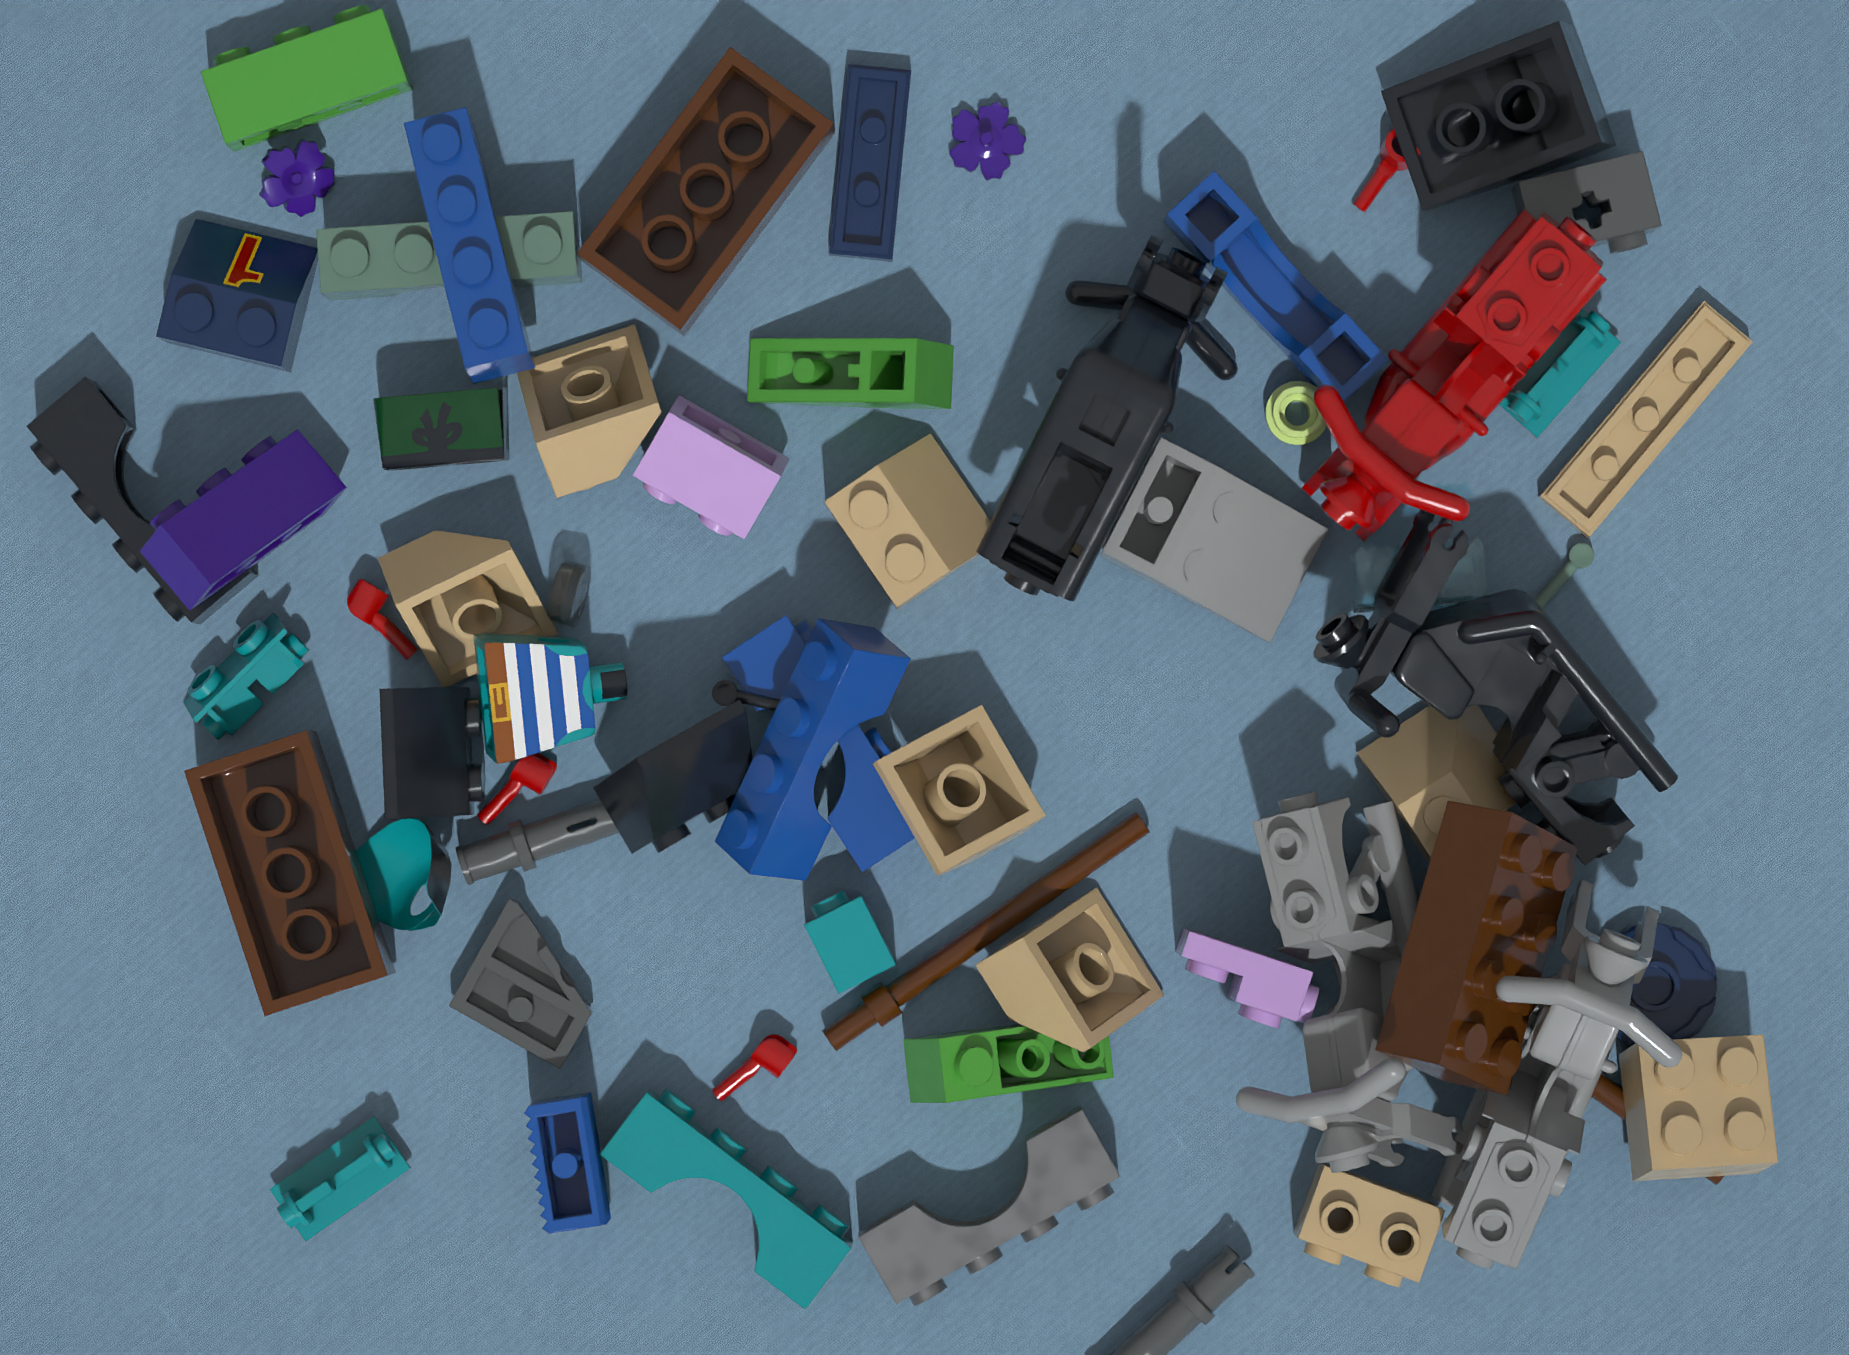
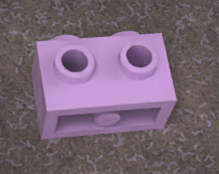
M678 395L633 476L643 481V488L656 499L668 504H675L678 501L699 513V520L712 531L725 536H730L734 533L745 539L782 476L790 458Z

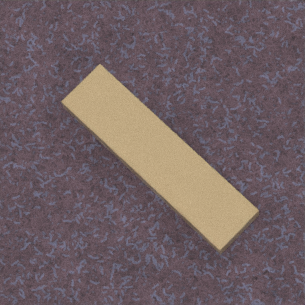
M1705 301L1701 302L1540 494L1539 498L1586 538L1590 537L1753 341Z

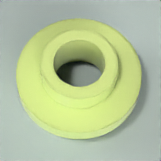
M1293 381L1281 385L1272 393L1266 404L1265 418L1269 430L1277 439L1290 445H1304L1314 441L1323 433L1327 425L1314 402V392L1317 387L1307 382ZM1300 402L1307 407L1309 417L1305 424L1296 426L1287 421L1285 409L1288 404Z

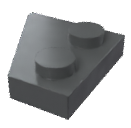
M509 898L449 1004L451 1008L559 1069L564 1065L593 1013L520 902L513 898Z

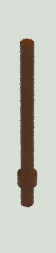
M1134 812L891 983L884 986L882 982H879L860 996L863 1000L861 1004L823 1029L822 1032L833 1048L838 1051L876 1023H879L881 1027L885 1026L903 1013L899 1007L1150 833L1149 829L1137 812Z

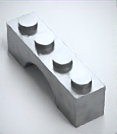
M1081 1106L1025 1136L1027 1165L1023 1181L1013 1198L995 1213L976 1220L957 1221L940 1217L913 1200L859 1231L858 1238L896 1304L908 1297L914 1306L929 1300L947 1288L943 1280L945 1276L963 1266L966 1267L969 1274H973L1003 1256L998 1247L1019 1234H1021L1025 1243L1034 1240L1059 1224L1054 1214L1075 1202L1081 1211L1086 1210L1114 1193L1110 1183L1118 1179L1120 1175Z

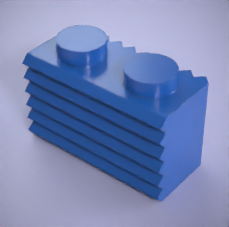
M591 1092L534 1101L528 1106L524 1114L531 1118L526 1125L527 1128L533 1131L528 1140L535 1144L530 1150L537 1157L532 1165L539 1169L534 1178L541 1182L536 1191L543 1195L538 1202L545 1208L540 1216L547 1221L542 1229L552 1234L607 1224L611 1219Z

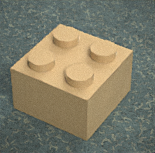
M1764 1034L1675 1039L1673 1041L1681 1048L1682 1059L1678 1065L1672 1068L1660 1065L1637 1043L1619 1054L1633 1181L1757 1174L1778 1163Z

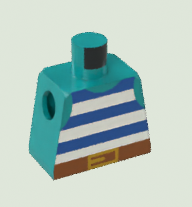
M492 633L473 634L485 751L496 764L507 763L590 737L595 734L596 730L593 704L627 699V679L623 663L615 662L589 666L587 647L577 638Z

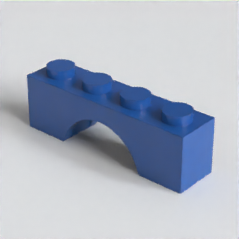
M463 107L405 122L404 127L465 370L473 384L536 368L521 307L502 246L490 194V185L476 129L467 108Z
M1215 171L1167 213L1163 223L1195 257L1206 263L1205 268L1211 275H1213L1216 267L1228 272L1222 287L1315 387L1331 385L1336 388L1343 401H1345L1389 361L1384 353L1346 312L1326 299L1295 268L1267 234L1258 217Z
M785 615L722 656V658L744 691L781 699L812 630L806 620L794 626L788 616ZM755 707V709H756L757 711H759V712H760V711H765V710H767V709ZM856 725L838 740L845 761V782L840 799L827 819L860 870L864 872L915 837L873 766L875 761L892 752L875 727L864 733L860 726Z
M821 618L817 619L714 841L748 874L807 880L832 827L819 814L814 801V785L818 770L829 750L846 732L866 720L885 715L911 659L875 627Z

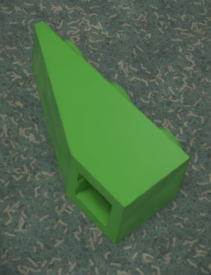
M1021 1024L903 1039L910 1103H950L1114 1078L1109 1035L1084 1052Z

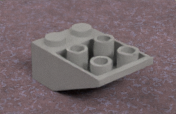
M1161 437L1100 556L1270 643L1328 528L1222 468Z

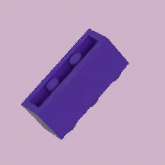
M298 429L278 443L271 436L263 439L241 459L245 464L244 467L233 474L226 467L220 469L196 490V493L199 495L198 499L188 506H185L178 499L163 509L150 522L155 532L140 552L189 610H192L322 517L347 488Z

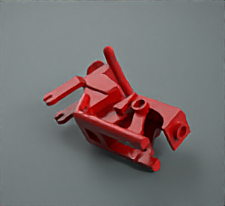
M1523 209L1401 352L1397 349H1391L1388 352V358L1392 363L1378 380L1364 418L1365 426L1361 431L1358 429L1335 387L1322 385L1314 392L1315 405L1339 448L1317 468L1301 489L1311 497L1320 488L1326 497L1321 504L1322 509L1347 530H1351L1357 523L1360 527L1354 534L1363 542L1385 523L1401 503L1452 521H1462L1467 518L1470 513V505L1464 497L1415 479L1422 471L1427 470L1461 448L1474 433L1479 436L1487 435L1489 429L1484 424V421L1606 282L1607 278L1599 272L1603 261L1590 250L1597 242L1596 239L1569 216H1566L1561 223H1558L1545 212L1537 219L1530 212Z

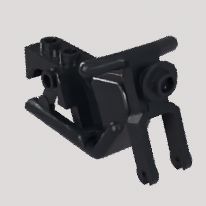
M1153 234L1150 236L1127 285L1079 280L1071 282L1066 288V298L1071 304L1121 310L1117 319L1108 322L1079 350L1068 370L1059 368L1056 371V377L1061 381V384L976 550L979 555L1006 572L1004 576L1006 582L1025 593L1038 595L1041 589L1056 597L1060 596L1066 600L1075 601L1160 434H1170L1174 429L1173 424L1167 420L1176 403L1182 365L1181 349L1184 343L1193 350L1220 380H1230L1237 374L1238 366L1235 359L1202 324L1228 272L1216 267L1212 277L1209 279L1203 274L1206 263L1192 254L1172 247L1168 256L1158 253L1163 239Z
M1420 510L1414 518L1411 531L1376 591L1373 602L1375 610L1369 620L1361 614L1348 617L1345 613L1330 619L1316 634V640L1319 643L1313 652L1314 658L1320 663L1344 668L1342 673L1335 679L1334 687L1336 692L1355 716L1384 738L1394 736L1399 731L1400 722L1393 712L1371 694L1385 683L1390 673L1400 684L1449 720L1460 718L1466 707L1473 705H1489L1502 710L1507 715V718L1492 742L1495 745L1492 752L1499 759L1506 772L1498 777L1497 780L1521 809L1532 801L1545 817L1536 825L1578 847L1576 856L1586 866L1594 858L1603 857L1618 847L1624 838V834L1635 825L1612 798L1599 803H1585L1566 796L1575 784L1611 776L1620 779L1629 778L1639 770L1658 792H1663L1677 781L1678 775L1556 623L1525 591L1518 589L1504 590L1430 611L1457 562L1467 553L1469 543L1468 537L1462 529L1453 539V544L1449 548H1444L1443 544L1452 535L1453 521L1442 518L1438 522V526L1429 531L1428 526L1433 522L1435 514ZM1578 695L1598 720L1592 723L1585 731L1561 735L1557 729Z

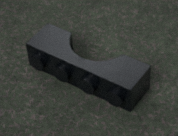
M84 377L26 426L37 439L30 446L36 457L53 475H57L61 470L68 475L78 487V490L71 495L74 502L94 524H97L104 518L120 537L112 543L113 548L135 573H138L144 567L160 585L153 592V595L175 621L179 622L186 616L191 623L202 624L259 576L250 567L192 610H189L147 561L140 550L155 530L150 525V522L133 505L124 481L125 455L136 429L96 381Z

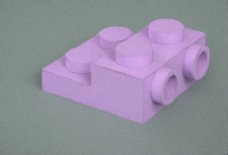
M1183 928L1175 952L1188 958L1185 969L1191 973L1221 983L1226 982L1229 972L1234 973L1235 976L1228 996L1234 1001L1241 1003L1238 1014L1242 1015V1017L1278 1029L1282 1017L1305 1023L1306 1020L1311 1018L1320 989L1310 984L1313 975L1312 971Z

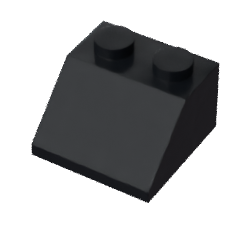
M469 687L379 689L385 819L474 815V802L485 801L483 763L472 762V738L482 737L480 699L470 700Z
M740 700L732 703L635 758L593 787L631 854L650 843L660 853L691 835L685 823L703 813L710 824L728 813L753 759L746 709Z

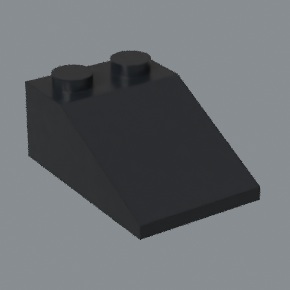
M1561 21L1541 27L1381 91L1423 211L1557 169L1616 146L1575 28Z

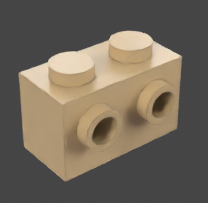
M1319 1163L1293 1233L1297 1238L1307 1241L1304 1253L1335 1265H1340L1342 1257L1345 1255L1367 1264L1364 1275L1400 1288L1403 1277L1418 1283L1420 1282L1446 1210L1436 1203L1349 1171L1332 1173L1330 1164Z

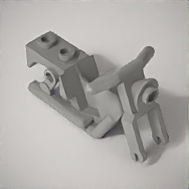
M1316 791L1279 800L1281 813L1252 822L1272 898L1270 902L1271 917L1275 926L1280 930L1284 945L1276 948V950L1310 964L1332 960L1341 992L1337 1005L1331 1006L1328 1009V1015L1310 1018L1303 1025V1039L1311 1093L1291 1097L1256 1087H1243L1236 1095L1238 1107L1248 1113L1287 1123L1298 1122L1324 1131L1314 1157L1317 1164L1329 1162L1332 1173L1370 1164L1369 1159L1379 1162L1383 1167L1398 1166L1403 1162L1404 1156L1398 1152H1393L1391 1145L1404 1143L1402 1138L1438 1150L1444 1156L1460 1154L1464 1145L1459 1141H1454L1452 1133L1463 1132L1464 1130L1456 1117H1446L1410 1103H1390V1101L1395 1100L1398 1090L1409 1070L1413 1069V1067L1403 1063L1398 1058L1389 1057L1375 1050L1418 904L1393 801L1363 808L1370 837L1364 839L1362 852L1348 875L1342 845V823L1345 811L1351 806L1349 797L1319 803ZM1379 876H1381L1391 915V920L1382 922L1362 916V914L1374 912L1378 907L1379 896L1375 883Z
M1580 879L1578 882L1576 895H1572L1567 909L1560 950L1571 963L1564 964L1557 976H1549L1547 978L1504 976L1496 984L1497 996L1502 1001L1537 1004L1534 1011L1530 1014L1521 1045V1062L1517 1072L1512 1076L1507 1095L1480 1089L1475 1090L1461 1123L1464 1131L1458 1132L1454 1140L1464 1145L1463 1150L1460 1154L1447 1156L1431 1194L1434 1199L1453 1207L1442 1224L1444 1240L1458 1246L1456 1251L1458 1256L1480 1267L1491 1269L1494 1262H1498L1507 1267L1510 1266L1517 1269L1549 1195L1557 1198L1561 1195L1572 1168V1161L1565 1159L1568 1151L1577 1155L1580 1154L1585 1120L1582 1117L1602 1071L1611 1074L1617 1069L1616 1063L1609 1060L1608 1057L1618 1031H1623L1664 1067L1672 1068L1678 1065L1682 1059V1051L1679 1045L1641 1011L1630 1006L1633 984L1640 983L1652 959L1660 911L1646 906L1642 922L1638 921L1633 939L1609 929H1604L1601 936L1593 934L1586 929V922L1594 884Z

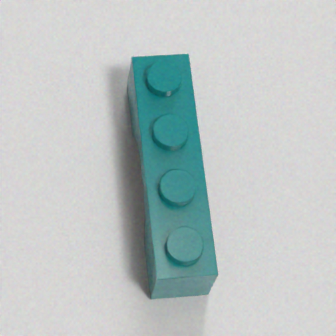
M668 1088L660 1096L649 1089L600 1155L650 1193L671 1182L686 1178L713 1180L733 1190L747 1204L757 1224L759 1251L754 1272L806 1310L852 1249L853 1242L844 1236L850 1226L821 1204L812 1212L796 1200L793 1195L799 1188L773 1167L768 1165L763 1173L755 1169L742 1159L748 1149L723 1129L716 1127L713 1133L709 1134L693 1122L691 1118L696 1113V1110L680 1096Z

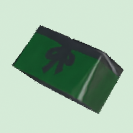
M498 387L373 398L382 468L386 471L499 462L510 459L507 388L502 387V390H498Z

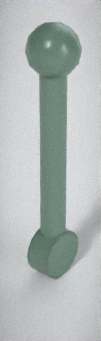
M1578 543L1569 549L1566 564L1534 599L1542 609L1577 569L1586 568L1592 564L1594 551L1591 546L1586 543Z

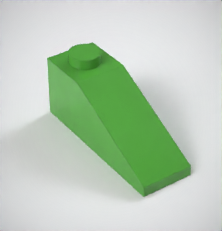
M919 338L750 339L747 402L884 409H951L954 345Z

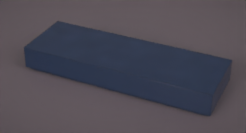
M848 64L829 256L893 261L911 70Z

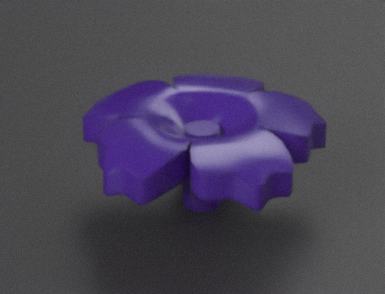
M994 102L990 106H981L979 108L978 119L964 109L960 111L958 116L952 118L954 127L952 138L955 141L962 142L949 152L955 167L973 172L980 162L981 173L985 180L1001 179L1003 172L1011 165L1010 159L1006 155L1017 156L1024 153L1026 137L1019 132L1018 126L1010 124L1005 127L1009 116V109Z
M300 139L294 152L287 146H282L279 149L269 148L267 155L261 162L274 175H267L262 178L263 188L259 196L265 199L269 207H277L283 204L287 212L296 213L298 216L303 217L315 211L316 202L314 195L324 198L328 190L335 184V172L330 167L322 166L325 157L319 152L318 145L314 141Z

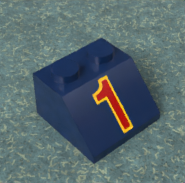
M195 219L171 273L156 337L170 344L291 373L318 263V249L304 244Z

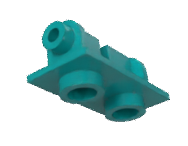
M1582 308L1548 350L1502 400L1499 406L1538 438L1621 342L1608 331L1611 326L1594 311L1587 313Z
M273 612L263 623L260 620H256L249 624L234 641L233 648L235 651L218 667L210 665L195 677L187 690L189 696L183 703L196 723L206 713L208 714L201 723L216 739L220 740L227 732L233 736L264 704L248 687L257 679L269 692L274 694L305 664L301 658L309 651V648L292 632L282 640L288 632L279 617Z
M373 1116L269 1190L280 1204L277 1210L284 1222L290 1228L295 1226L306 1242L408 1171L411 1167L380 1122Z

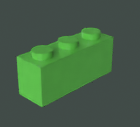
M369 5L356 6L336 14L333 17L335 22L333 26L311 33L309 26L292 28L273 37L275 46L252 54L249 47H240L215 56L213 58L215 67L200 72L225 144L235 152L414 90L392 25L384 10L379 9L371 12Z

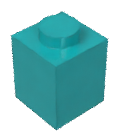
M842 890L810 907L816 918L805 923L804 927L838 994L896 965V961L863 895L849 900L845 890Z

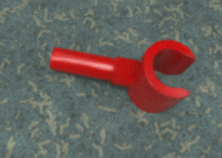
M1394 128L1382 142L1380 147L1381 161L1375 168L1376 171L1352 203L1364 213L1396 171L1408 169L1404 156L1398 155L1392 148V141L1396 137Z
M359 579L347 597V606L350 612L355 617L371 625L376 631H379L403 658L408 660L418 649L388 618L379 613L389 595L368 581Z
M540 753L521 758L515 765L510 778L505 782L504 787L478 812L477 816L486 825H489L519 794L523 786L541 795L554 775L557 764Z
M778 1034L767 1035L752 1055L743 1062L742 1066L712 1088L714 1095L720 1101H723L754 1077L761 1067L778 1079L798 1050Z

